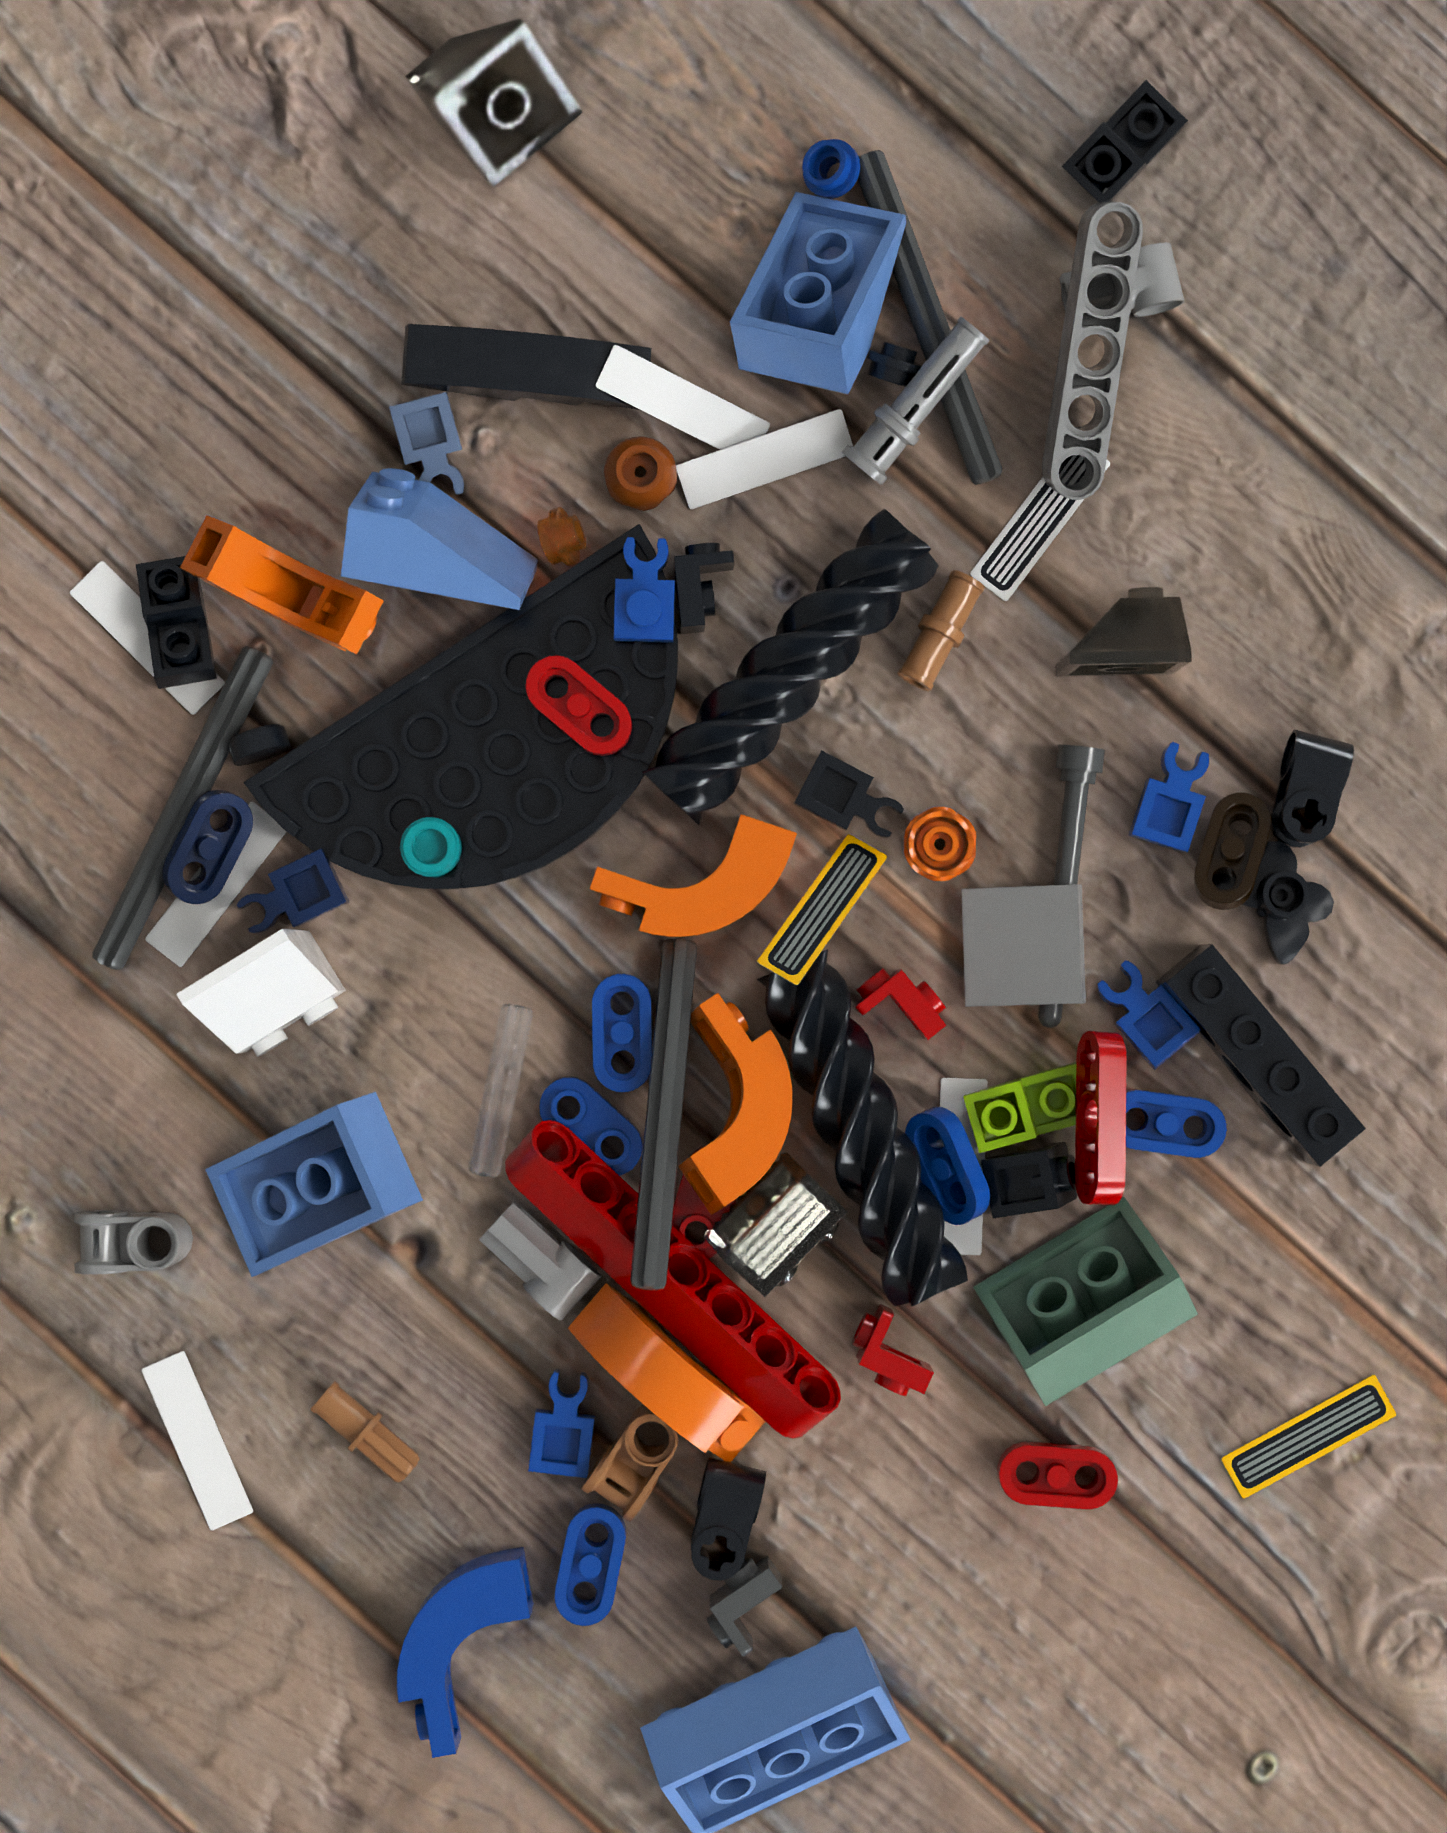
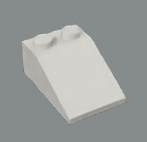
M281 929L176 995L183 1006L236 1054L253 1049L256 1056L259 1057L286 1041L288 1037L283 1029L303 1018L309 1026L336 1010L338 1006L333 998L346 990L310 931Z

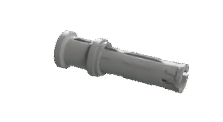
M960 316L957 324L928 360L924 362L920 370L891 406L886 403L882 407L879 406L874 412L876 420L855 446L847 445L842 453L871 478L883 485L888 479L885 472L907 445L914 446L918 442V436L921 433L917 429L944 394L953 386L954 382L982 347L987 345L990 340Z

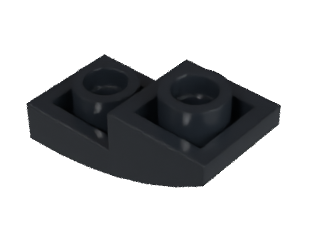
M1145 80L1106 123L1103 122L1063 164L1062 168L1097 202L1112 201L1188 124V120Z
M186 556L136 564L142 614L148 629L153 673L158 689L217 679L201 582L199 578L180 568Z

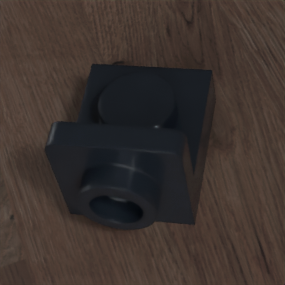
M719 543L689 545L685 547V555L674 556V573L681 634L704 632L705 617L715 616L712 580L701 581L700 574L733 570V551L720 552Z
M1065 1142L1052 1143L1040 1149L991 1156L981 1160L983 1174L990 1190L989 1203L992 1218L1059 1209L1077 1198L1075 1158L1068 1154Z

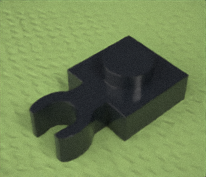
M822 750L794 802L798 807L845 831L853 817L856 816L865 822L870 832L882 838L890 837L892 832L877 825L875 821L876 811L882 807L891 808L899 814H902L904 811L903 806L894 799L888 797L874 798L866 794L874 777Z

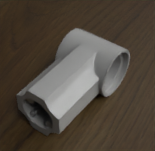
M1156 243L1140 247L1130 313L1133 312L1135 317H1144L1166 312L1182 305L1185 301L1171 243ZM1071 272L1063 273L1059 278L1064 311H1066ZM1105 273L1095 276L1087 288L1088 299L1095 308L1106 305L1112 299L1114 293V284Z
M515 1201L479 1239L524 1281L522 1285L529 1295L558 1320H562L602 1277L599 1271L569 1243L563 1240L561 1242L556 1240Z

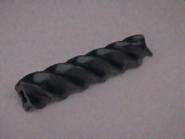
M886 509L874 515L859 535L856 548L846 551L832 560L823 571L817 583L816 591L801 597L787 609L777 626L776 635L762 640L749 650L738 667L735 680L723 683L711 691L704 699L697 713L696 722L682 727L673 733L663 744L657 757L656 766L644 770L642 773L699 825L702 811L716 808L727 801L734 793L740 780L742 768L760 762L774 750L780 737L782 724L795 721L812 709L819 697L822 680L836 677L848 670L859 653L862 636L877 633L894 620L899 610L902 592L918 589L934 577L939 565L929 553L932 549L905 528Z
M827 949L819 954L798 985L789 982L774 972L756 980L766 986V1013L772 1026L781 1036L790 1041L788 1060L792 1075L797 1083L813 1096L811 1114L817 1134L826 1144L837 1151L834 1166L837 1182L847 1197L860 1205L858 1228L863 1243L873 1254L884 1260L881 1274L883 1291L894 1307L908 1303L914 1306L940 1292L968 1281L966 1265L953 1243L944 1237L945 1223L941 1206L932 1191L920 1182L921 1163L919 1154L907 1134L897 1127L898 1110L896 1100L886 1082L873 1072L875 1062L873 1045L861 1025L850 1018V991L839 972L827 963Z

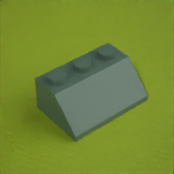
M1124 1196L1116 1205L1106 1206L973 1287L1045 1406L1198 1315L1180 1275Z

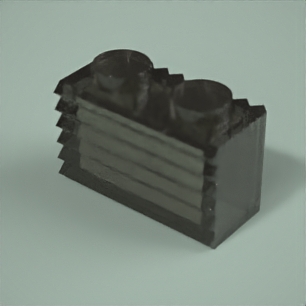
M785 1152L781 1153L779 1161H775L771 1169L753 1187L746 1191V1195L739 1196L738 1203L731 1205L729 1212L722 1214L721 1221L714 1222L713 1229L706 1230L704 1238L728 1266L766 1298L777 1286L788 1283L794 1277L798 1264L817 1244H822L834 1236L838 1229L839 1221L848 1211L819 1181L789 1153Z

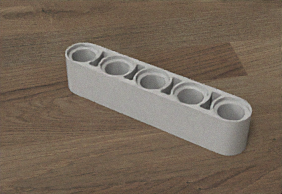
M1098 202L1090 206L1082 215L1078 226L1042 460V475L1046 484L1063 497L1072 500H1081L1093 495L1101 486L1105 472L1143 234L1142 221L1138 212L1130 205L1122 202ZM1114 212L1121 218L1124 232L1121 239L1115 245L1107 247L1100 242L1097 236V225L1105 214ZM1105 273L1114 284V293L1112 299L1106 305L1095 308L1088 299L1087 288L1095 276ZM1097 334L1104 343L1105 352L1103 358L1098 364L1085 368L1078 359L1079 345L1084 338ZM1081 395H1089L1095 404L1094 416L1088 424L1074 427L1068 417L1070 404ZM1072 455H1081L1086 463L1084 477L1074 485H1063L1059 478L1061 464Z

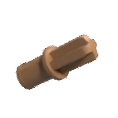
M336 1381L310 1409L314 1414L317 1413L351 1444L347 1448L350 1452L355 1448L359 1450L394 1482L400 1483L420 1460L418 1453L379 1421L383 1416L381 1413L378 1412L375 1416L372 1415L359 1402L341 1389Z

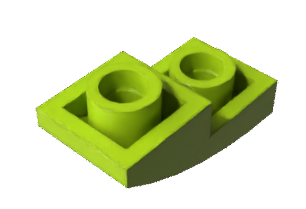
M1076 1062L964 1095L963 1098L979 1153L1037 1138V1135L1076 1125Z

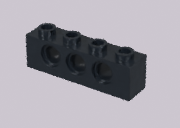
M1213 944L1199 945L1156 981L1158 986L1162 984L1201 1029L1199 1033L1201 1038L1306 1163L1321 1167L1366 1129Z

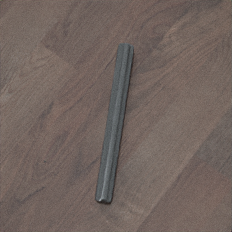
M881 150L870 151L859 156L860 173L858 181L868 207L900 213L906 216V226L892 272L927 361L951 330L885 155ZM964 370L953 386L941 398V402L971 482L979 485L998 478L1003 468L966 370Z
M245 646L242 648L92 953L93 959L98 963L113 970H121L125 966L165 885L163 865L196 800L203 794L211 791L230 752L228 743L231 738L239 734L273 665V659L269 655L253 647Z
M682 938L665 940L662 944L630 1277L632 1286L643 1290L664 1289L667 1283L697 958L696 944Z

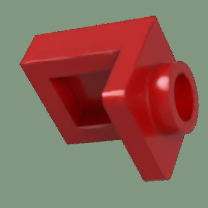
M882 968L856 989L862 999L853 1007L861 1016H864L887 996H890L924 1039H931L947 1026L938 1015L946 1009L940 998L925 981L915 987L902 969H898L890 976Z
M880 1304L875 1316L866 1312L852 1340V1345L860 1348L856 1355L859 1365L876 1372L877 1375L874 1382L894 1393L907 1396L911 1388L925 1394L934 1374L930 1364L882 1343L894 1317L892 1309Z

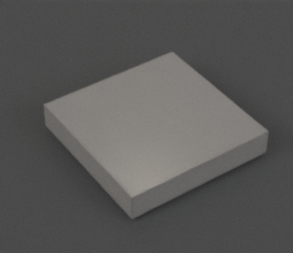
M1081 884L961 889L965 1007L1086 1003Z

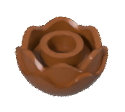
M638 436L625 439L609 453L604 466V477L608 492L617 503L637 510L647 511L656 508L674 491L677 484V469L674 457L665 445L655 439ZM642 467L646 470V474L644 477H637L635 470Z

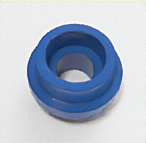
M839 139L822 140L815 143L809 148L803 159L802 169L805 184L811 192L819 197L835 199L845 195L852 189L859 177L860 159L857 152L848 143ZM840 163L837 172L827 179L829 169L834 164Z

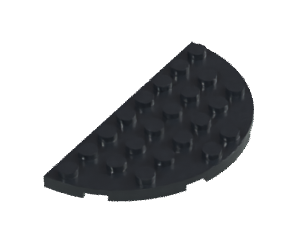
M636 525L526 597L520 610L509 608L243 783L261 807L285 831L297 838L309 849L317 851L322 848L330 862L359 875L394 885L421 889L456 890L488 886L515 879L546 867L574 851L610 821L637 789L645 776L642 771L649 769L666 732L674 703L678 675V638L675 613L674 643L614 641L615 579H633V571L627 566L623 554L624 543L627 537L635 538V556L639 560L648 562L656 557L655 550L641 525ZM663 570L658 573V580H666ZM548 656H563L574 661L626 706L630 713L632 732L626 745L610 755H595L587 752L532 705L527 696L526 679L532 666ZM561 677L552 678L546 685V693L552 698H561L568 691V682ZM606 715L597 716L591 724L592 732L599 737L609 735L614 728L613 720ZM425 817L442 819L452 825L459 834L462 845L460 859L456 866L445 875L439 877L419 875L408 868L401 856L400 843L402 835L407 827L418 819Z

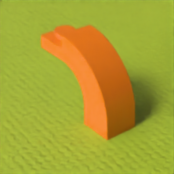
M207 515L180 566L182 570L250 606L327 644L354 654L358 653L363 641L373 632L377 620L376 616L384 600L364 589L309 567L237 527Z
M741 814L723 862L710 876L701 882L683 888H662L597 866L590 890L602 894L598 905L630 916L633 914L635 905L645 908L646 910L638 931L664 937H691L707 934L727 927L743 918L769 894L786 866L797 833Z
M719 993L701 1003L691 1013V1024L727 1078L731 1099L730 1111L719 1135L711 1143L678 1165L711 1215L754 1186L772 1166L786 1139L793 1103L790 1071L782 1048L772 1030L770 1029L754 1041H751L746 1034L749 1027L743 1014L733 1003H725Z
M607 1283L568 1327L569 1331L581 1345L626 1390L663 1422L704 1453L709 1450L722 1460L731 1463L765 1423L728 1386L712 1376L679 1348L641 1307Z

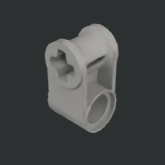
M93 1210L74 1213V1223L80 1225V1261L74 1264L75 1273L114 1274L127 1271L161 1270L184 1259L192 1248L193 1235L191 1227L184 1218L175 1213H128L125 1210ZM153 1226L165 1229L171 1237V1250L166 1257L153 1252L149 1245V1233Z

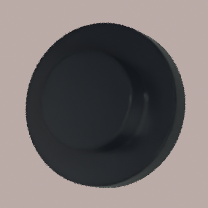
M886 341L883 343L881 352L870 349L866 357L872 360L868 375L904 387L908 385L922 365L915 363L917 351Z

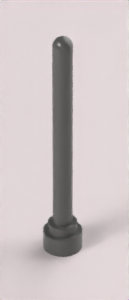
M1058 745L1055 768L1061 769L1060 781H1065L1066 783L1054 885L1078 884L1089 784L1095 785L1096 773H1103L1104 749ZM1063 1004L1039 1005L1038 1018L1040 1023L1047 1028L1056 1027L1062 1019Z

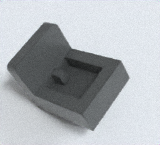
M768 1555L756 1564L752 1558L744 1560L740 1570L734 1576L725 1579L724 1582L726 1584L710 1595V1610L713 1613L707 1617L710 1628L725 1648L734 1644L743 1657L753 1651V1638L739 1617L782 1588L781 1574Z

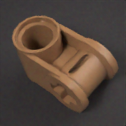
M639 1406L632 1413L611 1445L609 1444L598 1458L580 1489L587 1494L592 1491L597 1492L622 1509V1517L631 1522L648 1499L660 1474L674 1456L680 1434L663 1422L646 1406ZM646 1422H657L666 1428L669 1439L663 1445L650 1447L639 1439L637 1428Z

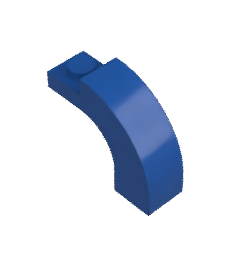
M524 1547L480 1556L448 1574L425 1598L404 1639L397 1669L398 1703L422 1699L423 1703L415 1705L416 1726L420 1740L429 1739L432 1758L456 1754L462 1738L451 1680V1659L456 1648L464 1639L481 1628L531 1617L534 1602Z

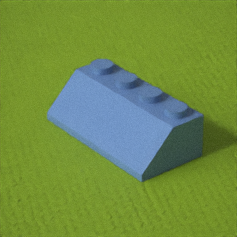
M853 1627L845 1632L829 1634L820 1640L817 1645L792 1657L776 1659L769 1663L764 1670L738 1682L723 1684L714 1689L710 1695L683 1708L667 1710L657 1720L640 1727L660 1789L692 1833H714L911 1740L876 1662L857 1627Z

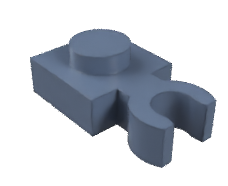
M443 392L390 406V413L405 465L422 460L424 471L420 476V481L431 483L434 476L444 474L452 480L455 494L463 493V476L457 467L449 463L447 458L448 453L463 449L448 393Z

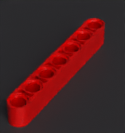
M553 1120L542 1121L535 1125L508 1155L505 1161V1171L513 1186L776 1432L784 1437L800 1438L838 1408L841 1393L838 1383L832 1374L673 1225L671 1229L667 1283L664 1289L643 1290L632 1286L630 1277L638 1193L569 1128Z

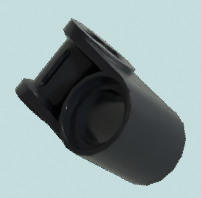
M1295 729L1292 731L1283 753L1279 774L1280 781L1271 813V830L1278 841L1293 848H1301L1323 840L1331 833L1335 825L1342 791L1352 766L1354 746L1352 744ZM1305 807V817L1313 820V826L1300 831V821L1292 818V812Z
M708 1458L696 1508L698 1512L691 1537V1558L695 1569L702 1576L710 1580L722 1581L734 1576L740 1570L744 1562L752 1525L755 1523L765 1486L766 1471ZM716 1536L726 1537L727 1548L732 1551V1554L722 1553L719 1562L709 1560L708 1549L702 1547V1545H712Z

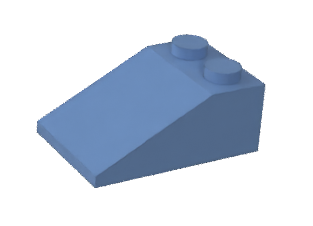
M795 192L730 320L739 369L849 394L871 347L906 226V216L900 213Z
M387 468L380 470L379 473L372 472L348 508L341 577L520 610L537 571V558L432 483L415 480V475L411 472Z
M376 1092L337 1104L205 1169L251 1277L286 1263L423 1200Z

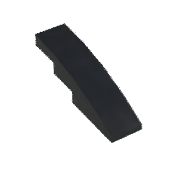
M408 324L405 326L401 385L509 401L528 398L576 406L583 402L640 410L598 389L596 383L614 345H618L651 362L652 348L529 332Z

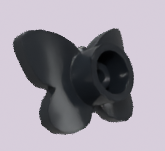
M1269 841L1265 848L1253 891L1242 906L1256 908L1257 915L1264 917L1265 935L1271 954L1278 964L1285 965L1294 959L1307 941L1310 932L1308 922H1318L1326 919L1332 913L1334 900L1330 891L1324 886L1315 882H1306L1297 873L1296 855L1290 846L1281 841ZM1220 874L1213 879V883L1217 888L1226 890L1234 886L1235 880L1230 875Z

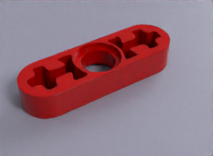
M1086 1031L1080 1038L1077 1048L1075 1186L1077 1195L1083 1204L1116 1205L1121 1200L1125 1188L1127 1056L1125 1042L1117 1032Z

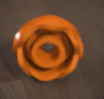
M933 807L915 816L908 824L904 834V855L911 868L923 877L933 881H948L964 873L974 862L976 856V831L967 818L953 809ZM936 839L944 840L945 847L943 850L935 848L934 842Z

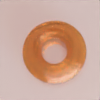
M562 507L551 509L548 517L537 522L538 536L543 552L552 565L561 562L567 566L577 564L580 560V550L586 548V538L582 525L576 515L568 516Z

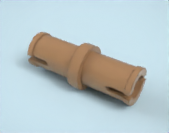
M951 571L949 580L931 614H924L918 624L921 633L903 667L897 673L901 679L921 690L928 692L932 690L933 683L952 647L958 648L965 636L961 630L979 595L985 589L981 582L963 572Z

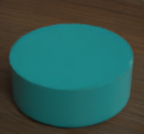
M425 817L414 821L404 831L401 838L400 851L405 864L413 872L425 877H439L450 872L456 866L461 856L462 845L459 834L452 825L439 818Z

